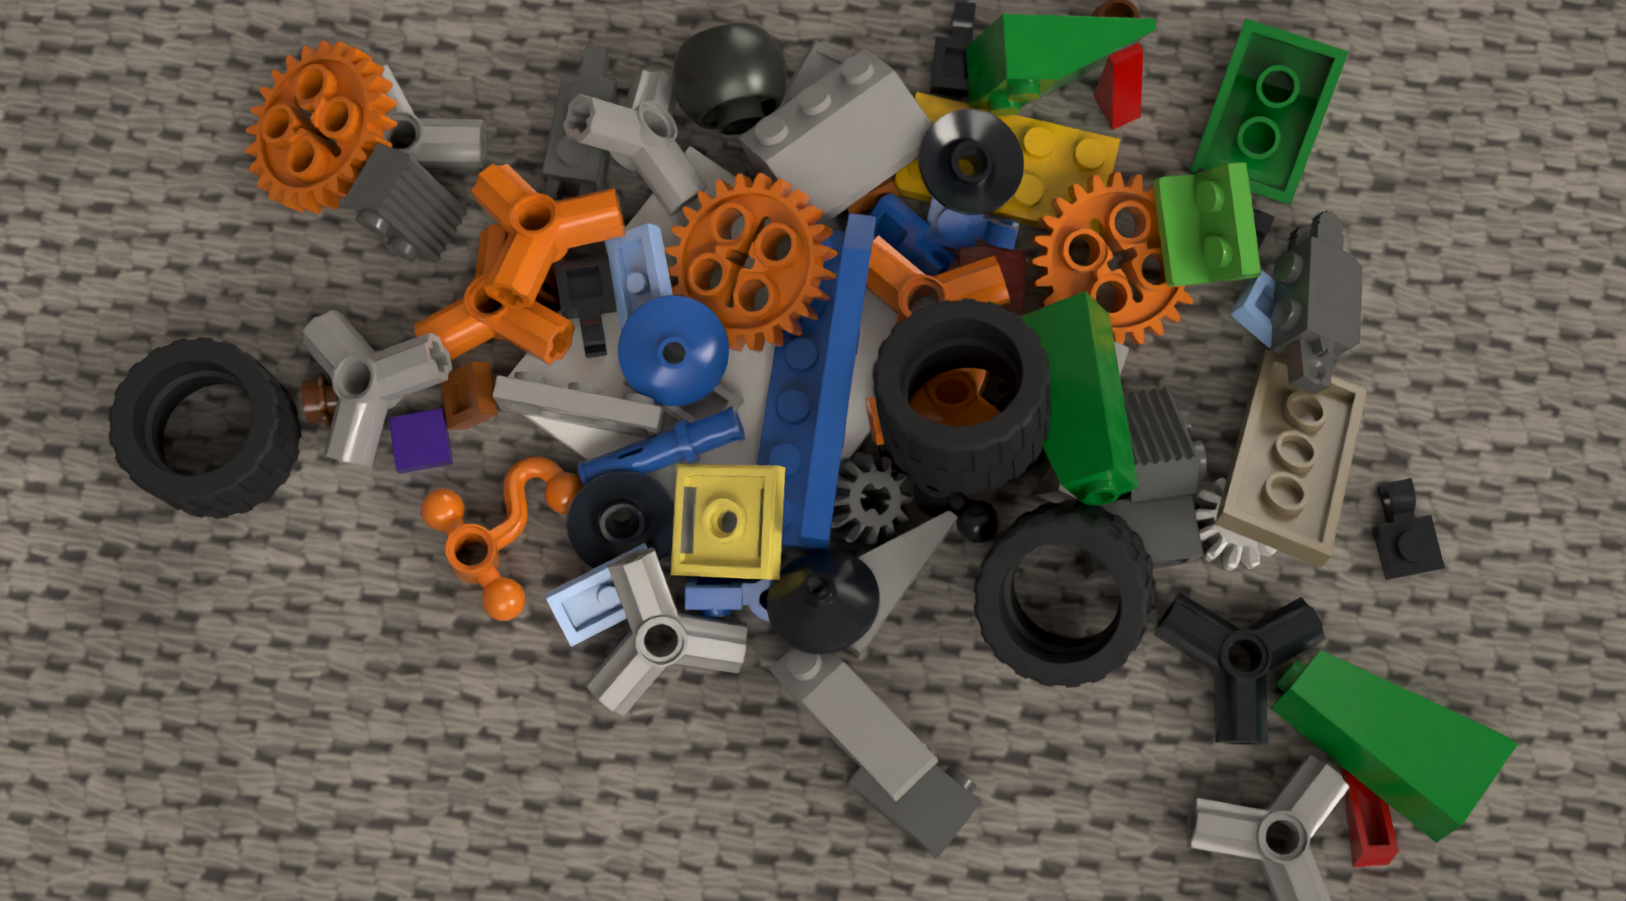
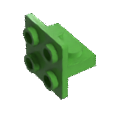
M1246 162L1226 164L1192 175L1160 177L1153 181L1167 286L1178 287L1257 278L1261 275Z

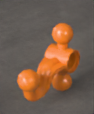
M529 456L519 460L508 470L503 481L506 518L502 523L489 531L478 524H466L462 518L465 514V505L462 498L455 491L444 488L430 491L421 504L420 514L423 522L431 529L444 531L448 537L445 543V554L454 574L463 582L481 585L484 590L481 603L487 615L498 621H509L516 618L523 611L526 604V594L523 587L516 580L503 578L497 570L500 564L499 550L513 542L524 531L528 521V504L525 494L526 482L532 478L542 479L547 484L545 488L547 505L554 512L567 515L573 497L583 486L580 476L564 472L553 460L542 456ZM472 543L484 545L488 549V553L481 563L467 566L459 562V554L465 546Z

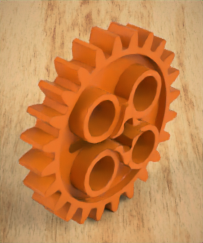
M323 40L320 41L317 51L307 45L303 46L301 61L288 55L286 57L287 71L284 74L273 69L271 72L275 82L273 88L261 87L259 89L261 95L266 99L263 106L251 107L250 111L258 116L259 119L257 124L246 128V133L255 136L256 141L245 149V153L257 158L248 169L249 172L260 176L256 185L258 188L269 192V199L300 213H303L306 209L312 213L320 214L323 206L335 211L339 206V196L343 198L347 196L377 144L392 148L393 144L384 139L383 136L384 131L391 130L397 126L396 121L386 117V113L397 106V101L386 95L392 88L393 83L382 77L385 69L383 66L372 61L373 57L341 41H337L335 46ZM303 109L306 110V111H308V112H310V113H312V115H311V116L307 115V114L303 111ZM329 138L334 140L338 145L328 141Z
M1114 172L1109 174L1106 188L1098 175L1087 178L1088 193L1077 183L1067 187L1071 203L1060 197L1054 198L1050 203L1058 216H1040L1037 221L1048 232L1046 236L1041 235L1030 238V243L1043 249L1042 256L1027 260V265L1042 268L1043 273L1042 276L1030 282L1031 287H1046L1049 292L1038 303L1039 306L1045 307L1084 291L1096 301V292L1099 286L1107 283L1113 287L1117 295L1114 308L1107 312L1110 315L1115 342L1123 345L1125 333H1127L1134 345L1144 344V328L1153 336L1163 335L1164 330L1160 319L1163 318L1171 323L1179 322L1181 317L1174 305H1191L1194 300L1184 291L1185 286L1169 287L1166 284L1153 184L1146 191H1142L1143 177L1137 174L1131 176L1126 187H1124L1121 173ZM1121 209L1129 212L1135 222V229L1129 238L1121 236L1115 227V217ZM1092 218L1098 221L1101 236L1093 231L1090 225ZM1075 237L1084 239L1090 248V257L1083 266L1074 263L1069 255V245ZM1121 251L1124 259L1118 263L1119 269L1110 270L1107 262L1113 258L1112 252ZM1149 255L1156 258L1161 266V276L1154 285L1147 282L1142 274L1143 261ZM1129 283L1138 290L1141 296L1139 302L1133 300V293Z
M739 173L735 178L734 189L729 183L718 179L716 180L717 196L713 197L700 190L697 194L702 207L698 211L686 206L682 209L684 215L690 221L687 227L672 226L671 231L681 238L679 246L665 247L667 254L677 258V265L668 267L669 277L678 279L679 282L672 287L673 295L695 299L710 308L721 321L728 338L729 349L741 352L746 343L748 349L762 352L765 338L771 345L781 347L784 341L782 330L785 329L791 334L800 336L803 333L798 319L801 316L813 320L818 318L816 311L810 305L813 299L828 301L830 298L819 286L822 280L836 279L834 272L823 267V261L837 256V251L821 243L833 234V230L824 224H816L824 214L823 210L813 204L806 206L810 196L799 189L792 192V184L781 178H778L773 184L772 178L763 173H758L754 183H752L751 178ZM744 216V230L740 236L732 239V225L738 218ZM770 218L771 223L765 227L764 221ZM790 236L791 249L786 257L778 260L776 255L777 246L782 239ZM748 257L755 259L751 269L745 267ZM718 266H721L723 273L721 282L717 287L711 289L709 282L711 273ZM767 286L769 292L768 301L762 309L757 311L754 304L755 296L761 288ZM733 299L734 306L730 308L729 301Z

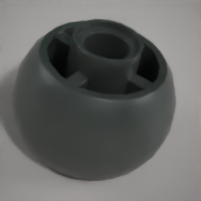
M732 23L716 26L693 35L681 44L673 63L672 79L674 93L682 110L700 127L719 129L720 133L724 135L742 134L754 127L761 119L773 113L781 105L787 84L786 61L780 47L770 34L761 27L750 23Z

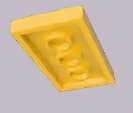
M916 92L915 100L932 124L940 117L952 111L974 109L970 108V104L919 92ZM977 109L988 112V109ZM1015 114L996 116L1010 127L1021 145L1024 157V173L1020 186L1014 196L1002 207L987 214L1019 220L1020 224L1045 229L1037 221L1038 218L1043 215L1058 216L1050 203L1054 198L1060 197L1071 203L1067 187L1077 183L1088 193L1087 178L1098 175L1106 188L1109 174L1113 173L1120 143L1119 138ZM917 157L896 173L894 182L900 196L931 203L932 195L921 178ZM958 161V167L962 173L973 175L974 168L969 161ZM1092 218L1090 225L1093 231L1100 234L1099 223L1096 219Z

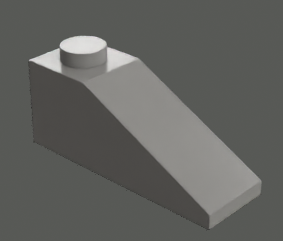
M947 511L857 557L871 569L876 578L880 591V606L873 625L862 638L845 648L848 652L857 658L861 656L954 527L955 521L958 518L955 514ZM828 588L817 589L811 596H822L827 592Z
M791 648L769 669L792 700L895 801L900 799L938 762L935 755L834 652L811 654Z

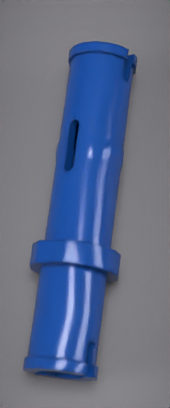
M731 406L727 410L691 423L683 419L675 422L674 429L629 444L587 461H580L577 465L583 485L596 476L611 471L629 470L647 474L686 460L688 464L701 460L700 454L738 440H745L746 436L738 412L734 406Z

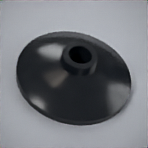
M960 109L940 117L924 135L919 149V171L927 190L941 205L960 214L983 215L999 209L1014 196L1022 181L1024 157L1016 135L1001 119L982 110ZM958 161H969L974 168L973 175L962 173L958 167Z
M618 470L598 475L578 490L569 505L566 518L569 542L579 558L592 568H596L643 543L646 544L647 548L654 547L660 561L672 546L674 501L665 487L643 473ZM618 509H627L631 512V516L623 522L616 521L611 517L612 513Z
M838 550L814 551L790 562L780 571V580L773 581L767 598L768 618L778 637L790 647L811 654H826L840 651L857 642L873 625L880 606V591L871 569L856 556ZM828 588L827 592L822 596H811L817 589Z

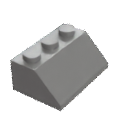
M864 48L856 55L846 59L839 67L815 84L805 88L798 96L771 115L761 119L754 127L739 136L738 139L756 176L758 173H763L772 178L773 184L778 178H781L792 184V192L799 189L807 193L810 197L806 206L813 204L824 212L816 224H826L919 156L922 139L932 126V123L895 70Z

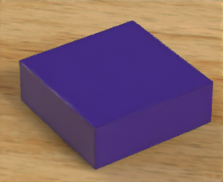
M443 408L388 418L395 467L399 474L453 464L449 431L446 426Z

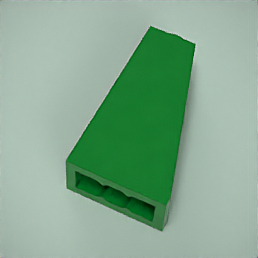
M1086 291L1022 315L1021 317L1024 319V322L1030 328H1033L1040 337V344L1042 348L1046 349L1049 359L1050 430L1048 438L1043 442L1042 447L1061 485L1087 506L1109 504L1116 501L1119 495L1139 489L1110 315Z
M1322 650L1306 665L1298 659L1290 665L1275 684L1283 693L1270 708L1436 843L1463 825L1518 745L1504 734Z

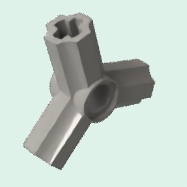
M384 65L385 70L382 77L393 83L392 88L386 95L397 101V106L386 113V117L396 121L397 126L391 130L384 131L383 136L384 139L393 144L392 148L401 138L411 136L415 137L414 142L409 147L400 149V151L409 153L424 168L484 169L485 161H487L488 146L484 120L418 119L389 66Z
M642 70L631 82L625 106L578 94L568 104L567 117L563 123L567 139L608 150L621 166L631 171H638L669 216L679 212L684 206L695 201L700 190L706 192L708 186L675 141L678 131L672 115L677 98L674 93L673 79L662 70L658 72Z
M330 310L324 315L314 317L303 330L304 340L302 344L330 375L334 392L338 396L323 455L372 468L387 410L394 407L403 396L448 381V374L453 368L449 351L445 349L439 336L427 333L376 352L346 317L336 310Z
M654 547L630 552L608 563V569L631 630L586 681V687L602 704L612 712H617L624 716L666 666L672 664L739 674L747 646L748 626L746 623L677 612ZM657 624H665L675 630L673 638L662 646H654L644 640L646 632Z
M1307 755L1265 810L1193 798L1186 826L1187 848L1258 860L1274 901H1331L1309 845L1311 837L1350 786L1344 781L1343 776L1327 763L1321 762L1312 755ZM1273 822L1279 823L1285 829L1288 836L1287 846L1280 854L1274 853L1266 842L1265 834L1267 828Z

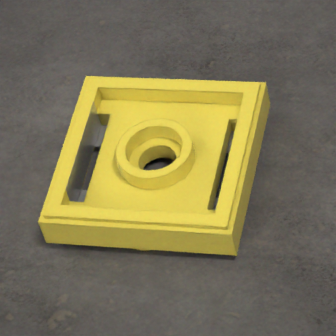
M677 464L670 575L780 580L785 467L772 465ZM693 504H695L694 537H692ZM732 511L737 517V525L733 531L726 532L722 526V519L727 512Z

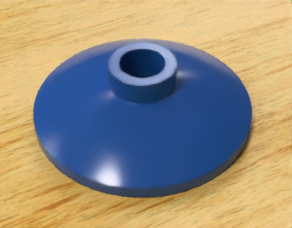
M667 295L647 301L630 315L620 334L618 358L624 377L638 394L652 398L653 402L657 404L681 406L700 400L717 386L728 364L729 344L721 321L710 308L689 297ZM678 342L684 347L685 354L682 360L672 363L664 358L663 349L668 343Z

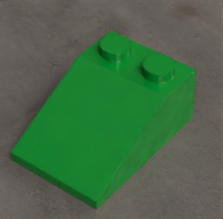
M1002 14L966 46L970 108L988 109V113L995 116L1017 114L1024 106L1105 65L1109 55L1138 43L1156 30V19Z
M1246 18L1238 35L1190 172L1196 173L1199 167L1207 171L1226 164L1246 162L1250 192L1291 205L1349 51Z

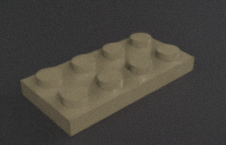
M1266 349L1257 364L1215 525L1322 568L1332 555L1368 389L1332 375L1329 388L1315 395L1307 393L1306 390L1295 388L1289 384L1287 357Z

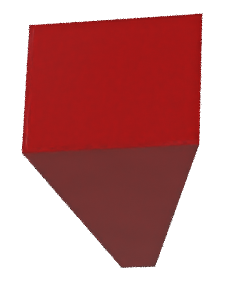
M1139 42L1109 55L1094 93V98L1112 130L1141 117L1143 49Z
M1341 766L1343 779L1350 786L1344 796L1353 867L1389 865L1399 852L1388 803Z

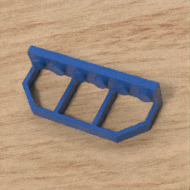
M849 213L846 232L833 230V234L821 242L822 245L837 251V256L823 261V267L834 272L836 279L822 280L819 286L830 298L828 301L813 299L810 305L818 315L817 320L801 316L798 321L803 334L797 336L783 329V346H775L757 465L785 467L782 548L814 552L828 550L840 459L844 446L855 358L858 351L862 310L877 217Z

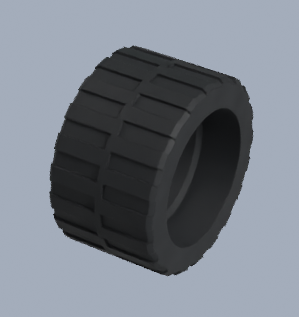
M962 298V300L949 301L948 299L935 302L934 305L926 308L921 307L912 312L911 316L894 326L889 337L883 340L878 350L877 362L873 366V391L885 446L888 453H892L895 463L903 472H908L913 476V480L924 486L929 485L937 488V491L973 494L977 493V491L993 490L1003 486V483L1012 478L1016 479L1026 471L1025 468L1031 462H1035L1042 452L1041 447L1043 442L1047 440L1050 430L1049 359L1046 349L1042 348L1040 344V337L1033 328H1030L1024 322L1021 316L1015 312H1009L1003 309L1002 305L990 301L985 303L970 298ZM958 368H976L992 372L1006 380L1017 392L1014 400L1000 414L988 421L971 426L953 427L937 424L922 417L910 406V402L916 392L928 380L938 374Z
M198 337L193 340H186L184 338L172 341V344L162 348L157 347L150 351L148 356L142 361L136 362L128 370L129 374L124 381L119 383L114 393V403L110 407L108 416L110 421V432L108 435L110 446L114 448L116 453L115 459L120 468L130 475L129 479L138 487L178 511L181 509L191 516L200 518L208 516L215 519L229 518L228 516L238 513L242 515L253 510V507L258 504L267 502L291 475V468L294 462H297L300 452L298 449L299 438H302L301 425L298 423L297 418L299 413L296 405L288 397V391L253 356L248 352L244 353L236 345L226 341H214L212 338ZM229 384L244 390L251 401L252 423L248 437L239 452L225 465L206 474L182 476L174 472L165 460L163 435L167 421L177 405L193 392L212 385Z
M1065 500L1060 503L1048 502L1039 505L1037 509L1031 512L1026 511L1017 517L1010 527L1006 528L984 557L980 565V574L975 579L973 591L975 593V604L973 607L975 619H978L981 627L980 633L985 643H988L995 652L994 656L1002 664H1007L1015 671V674L1024 679L1035 680L1040 685L1049 687L1060 685L1071 688L1080 687L1081 684L1088 682L1095 683L1100 681L1113 670L1117 671L1127 662L1130 653L1137 649L1142 640L1156 593V579L1153 577L1154 565L1151 555L1147 553L1143 545L1144 541L1137 531L1134 532L1126 524L1127 521L1117 514L1114 515L1104 510V507L1100 505L1087 506L1084 503H1079L1078 500ZM1047 544H1067L1090 552L1107 566L1118 585L1120 594L1119 606L1113 621L1102 632L1083 638L1060 637L1038 627L1022 610L1016 597L1014 576L1021 560L1035 548Z

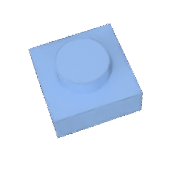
M1261 270L1259 277L1247 280L1230 315L1270 348L1272 342L1271 314L1274 306L1275 280Z

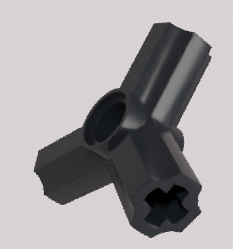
M1179 593L1165 611L1154 633L1155 637L1213 672L1215 743L1229 745H1263L1268 743L1266 672L1326 639L1323 623L1314 608L1309 606L1302 597L1240 629L1182 593ZM1233 644L1242 646L1250 654L1251 665L1246 673L1235 669L1229 661V648Z

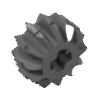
M868 452L857 453L853 462L848 458L840 459L831 528L840 526L838 539L843 543H852L857 539L861 547H873L876 544L877 538L881 541H890L896 537L893 524L904 525L910 520L906 513L900 509L901 504L911 502L914 497L907 492L900 493L899 489L908 475L903 472L891 473V459L879 457L874 461L872 455ZM864 490L868 492L870 501L864 502L865 505L869 506L868 509H863L860 503V498H866V495L861 493Z

